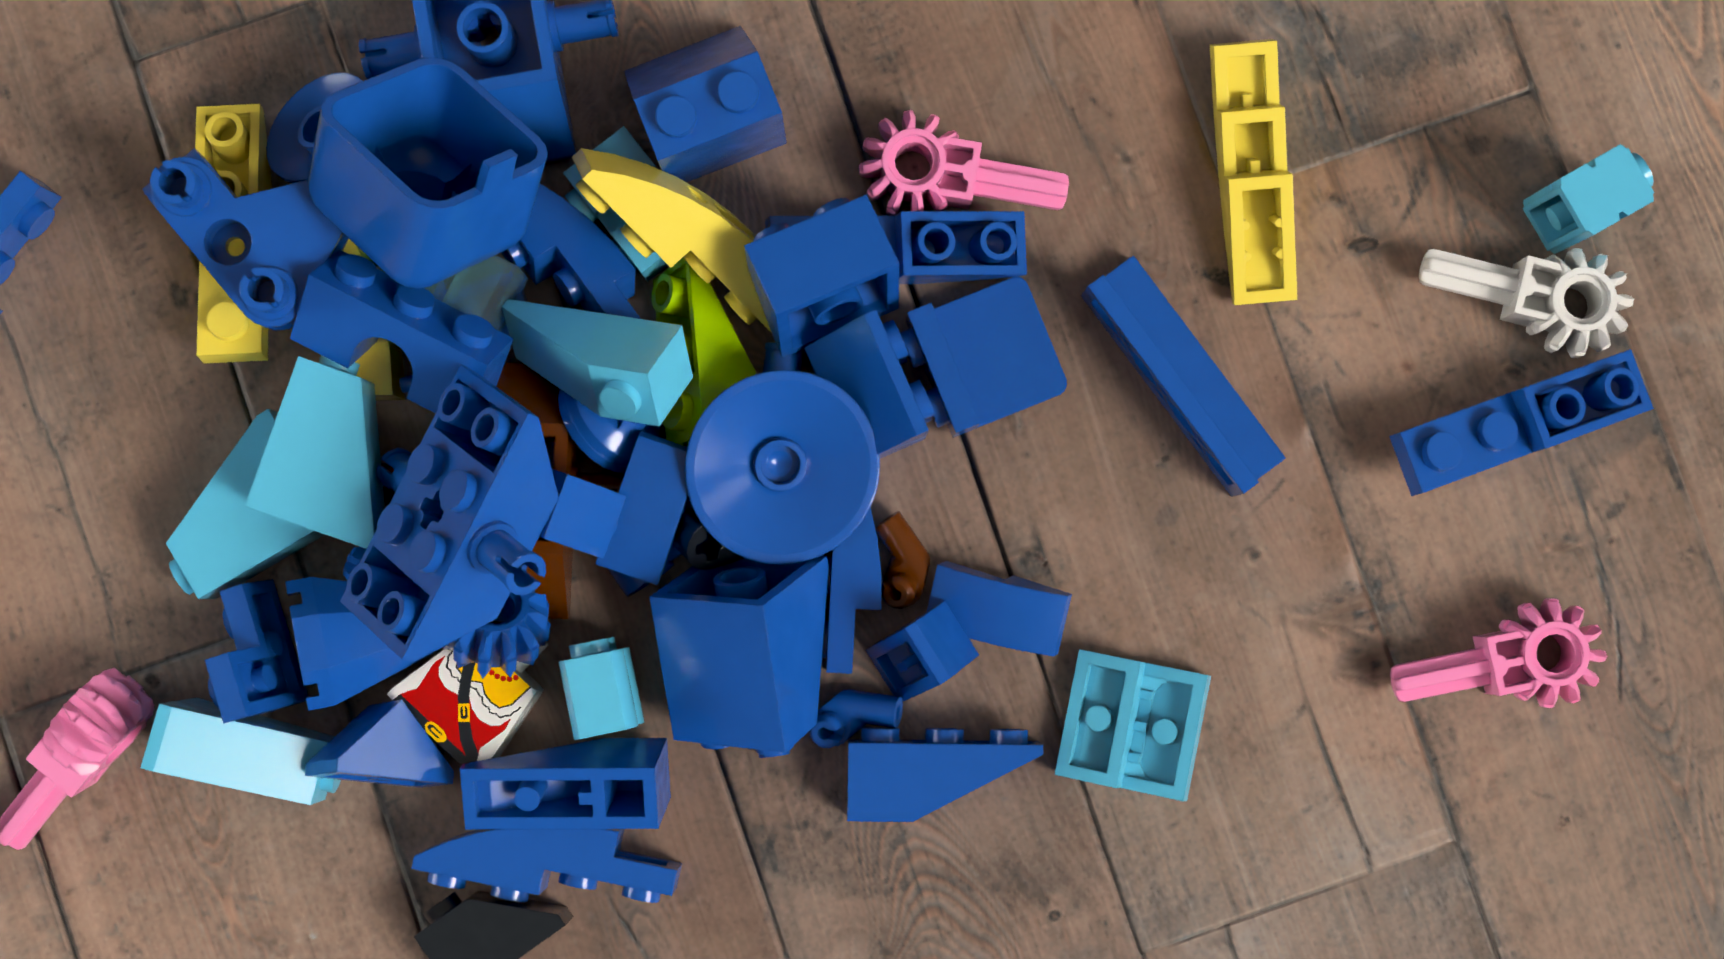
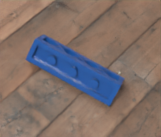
M1134 255L1106 276L1102 275L1087 286L1081 295L1082 299L1231 497L1246 493L1259 483L1258 479L1286 459Z

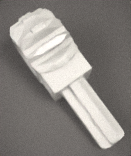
M1580 248L1568 251L1564 261L1554 254L1545 259L1528 255L1513 264L1512 268L1437 249H1429L1423 257L1419 270V282L1422 285L1502 304L1500 320L1526 326V333L1529 335H1534L1544 330L1548 331L1544 349L1553 353L1559 350L1565 343L1571 358L1584 356L1588 345L1596 352L1609 348L1611 346L1609 333L1619 334L1628 327L1626 320L1616 311L1631 307L1634 301L1632 296L1617 294L1615 289L1616 286L1624 283L1627 278L1626 273L1619 271L1610 276L1605 275L1604 272L1608 265L1607 255L1598 254L1587 263L1586 257ZM1568 288L1578 290L1587 301L1588 309L1583 319L1574 317L1565 307L1564 296Z

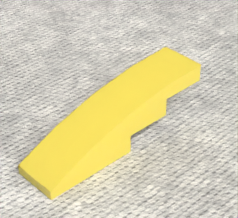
M1264 39L1209 44L1218 178L1232 303L1234 305L1297 300L1293 174L1287 171L1285 107L1280 105L1277 40Z

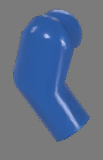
M853 689L843 690L818 710L817 725L809 731L810 737L819 747L832 748L846 742L866 724L898 728L903 712L902 697Z

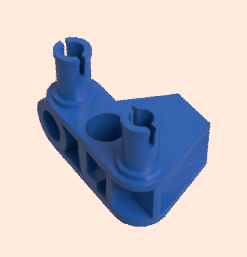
M196 148L183 157L161 162L162 165L159 169L157 167L153 169L150 183L142 188L148 199L245 316L254 323L275 331L292 329L309 274L338 250L343 251L349 240L316 207L309 195L308 181L305 180L237 197ZM234 239H242L245 244L244 252L239 256H232L228 251L229 243Z

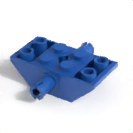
M412 0L416 21L413 32L373 39H359V52L361 54L365 53V57L360 59L367 79L423 58H440L458 65L540 137L547 148L548 156L546 162L572 158L577 153L559 53L564 51L563 44L609 36L618 37L619 32L617 22H615L616 13L613 0H591L556 6L555 2L550 0ZM495 27L500 34L499 38L490 45L482 46L480 41L486 39L485 29Z
M460 365L453 381L442 393L438 403V410L420 445L412 453L403 448H396L382 456L381 459L394 469L393 473L385 467L377 465L376 471L380 483L393 490L395 494L390 504L382 511L378 519L377 530L360 563L350 573L346 590L340 600L346 608L402 660L412 663L497 619L510 592L515 595H526L532 593L540 586L541 583L527 573L526 569L529 567L536 574L545 577L546 564L543 558L532 550L559 499L539 417L477 372L463 365Z

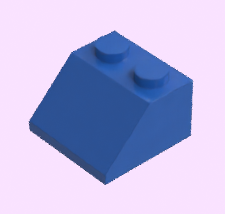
M867 194L852 201L848 198L832 200L818 208L814 213V217L789 226L787 223L772 225L759 232L754 237L753 242L744 245L749 274L782 358L805 349L806 346L874 309L877 310L879 317L899 309V261Z

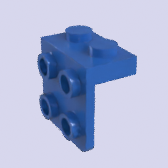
M1012 277L937 308H933L932 303L907 312L906 324L908 329L900 332L907 348L909 361L913 368L921 365L924 366L933 388L926 391L935 413L932 418L937 428L947 424L952 438L1057 397L1067 387V379L1028 283L1023 278Z

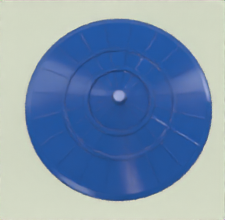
M794 370L758 373L724 390L710 403L697 421L688 443L685 460V478L688 495L692 507L705 529L730 551L744 558L767 564L784 565L809 561L830 552L842 544L853 534L866 517L876 495L880 475V454L877 455L873 429L862 408L848 393L834 383L811 373Z

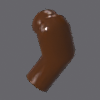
M897 511L876 525L875 529L877 535L891 554L881 587L882 598L888 606L894 609H903L914 605L920 599L930 567V556L901 512Z

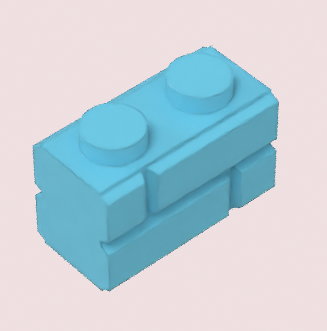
M1620 144L1524 199L1523 210L1546 250L1556 254L1620 221V219L1653 202V194L1655 193L1652 189L1654 183L1653 175L1649 166L1640 155L1634 152L1631 153L1629 148H1625Z

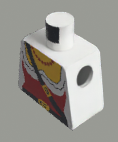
M547 642L545 646L539 647V654L548 646ZM444 649L394 686L387 695L393 701L403 700L422 728L462 766L464 763L500 757L544 689L525 671L529 664L517 661L516 671H514L511 678L501 667H491L490 672L482 679L477 671V663L474 662L458 668L456 661L453 659V650Z

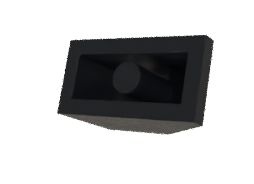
M477 891L462 901L457 893L453 892L423 914L430 925L416 934L414 938L429 959H519L563 928L574 916L568 907L564 905L528 899V902L509 901L494 897L489 892Z

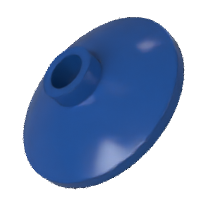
M343 72L324 75L302 87L283 106L270 129L266 147L269 165L280 178L292 184L305 180L308 181L321 105L324 99L332 93L362 82L359 77Z

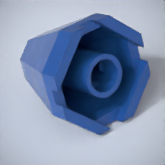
M318 577L285 581L288 596L301 594L302 604L291 605L289 608L303 685L317 684L319 691L318 695L306 697L308 711L335 706L429 656L427 655L414 663L402 660L340 602L346 590L347 581Z

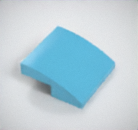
M1079 649L1055 775L1113 788L1129 789L1183 802L1187 801L1211 676Z

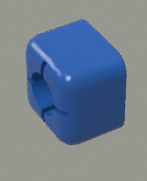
M423 58L334 92L324 99L320 109L308 176L309 195L319 211L393 281L409 289L426 288L515 246L522 239L529 225L548 153L546 145L540 137L464 69L444 59Z

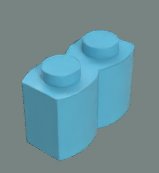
M615 637L569 646L571 659L559 661L558 663L574 740L627 730L644 723L630 647L617 649Z

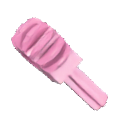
M912 110L904 111L902 117L903 130L900 132L892 121L884 118L879 122L878 128L886 142L869 137L863 142V150L876 159L860 163L859 175L865 178H880L868 188L867 196L873 201L889 192L892 196L888 201L886 213L890 216H895L899 212L902 201L910 202V211H924L923 199L925 198L936 211H944L947 206L968 210L973 195L1053 210L1062 209L1066 202L1069 188V179L1066 174L981 159V142L959 139V135L955 130L948 131L937 138L934 134L938 128L940 118L934 114L927 118L923 130L916 128L914 112ZM905 152H918L926 157L930 165V172L918 180L906 179L896 169V159Z
M1544 599L1540 606V611L1531 603H1523L1517 608L1522 625L1511 620H1502L1499 624L1501 631L1473 636L1475 649L1393 666L1390 672L1392 690L1400 702H1409L1484 686L1485 694L1502 696L1514 693L1516 698L1524 701L1536 693L1540 707L1553 708L1557 702L1558 694L1567 703L1574 704L1580 701V690L1576 681L1592 687L1599 683V677L1587 667L1589 661L1604 662L1608 656L1605 651L1590 649L1588 643L1597 639L1602 630L1598 625H1587L1579 628L1584 616V610L1579 606H1570L1562 613L1558 599ZM1550 635L1560 645L1561 656L1556 666L1547 671L1538 662L1536 651L1541 640Z
M112 668L93 676L88 683L79 688L63 704L61 710L50 721V727L44 732L42 739L26 758L38 770L0 817V844L3 846L9 845L16 850L25 848L67 795L72 798L95 784L109 766L134 742L139 733L146 727V722L151 718L154 710L153 700L145 693L143 686L128 675L126 677L116 668Z

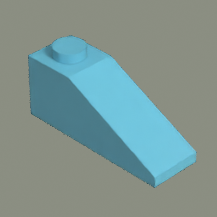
M507 299L502 305L509 335L514 338L512 346L515 357L600 417L660 427L693 378L682 325Z

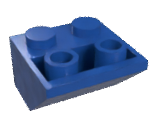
M874 309L805 347V352L814 374L843 389L862 408L872 426L877 455L880 454V458L926 438L929 431L926 423L933 420L932 416L935 413L920 379L912 383H908L901 365L907 362L906 356H909L894 320L882 324L877 310Z

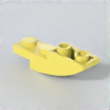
M261 104L196 107L195 148L212 165L237 197L272 189L271 170L266 151L267 134L265 118ZM234 239L228 246V251L232 256L241 255L245 249L242 239ZM199 261L196 356L204 364L268 361V328L254 323L245 316Z
M583 148L572 156L582 177L576 184L578 190L601 214H604L611 207L626 222L620 230L641 255L647 258L655 251L670 268L684 257L691 268L706 283H710L717 277L730 290L724 298L744 322L750 325L758 319L771 332L748 271L744 245L753 242L756 235L733 213L687 182L646 163L612 153Z

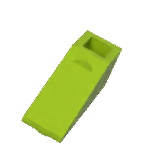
M683 257L673 267L668 268L653 280L651 299L652 306L656 311V321L678 324L683 327L693 378L662 424L665 427L666 440L688 447L694 427L710 403L733 384L757 373L711 284L706 283Z

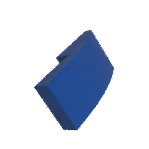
M643 431L640 432L618 492L626 496L618 518V525L611 537L604 559L597 557L596 565L658 585L680 518L689 497L685 478L687 446Z
M945 561L937 564L927 611L946 601L969 639L1030 653L1055 656L1059 652L1072 594L1021 577L1011 576L1002 579Z

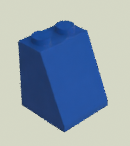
M741 25L624 71L633 100L662 171L674 175L685 182H690L787 144L781 108L759 53Z
M827 556L784 565L761 563L745 558L708 570H700L692 566L649 597L674 740L700 743L706 749H723L730 746L755 749L760 755L775 756L790 751L794 744L817 725L829 570Z

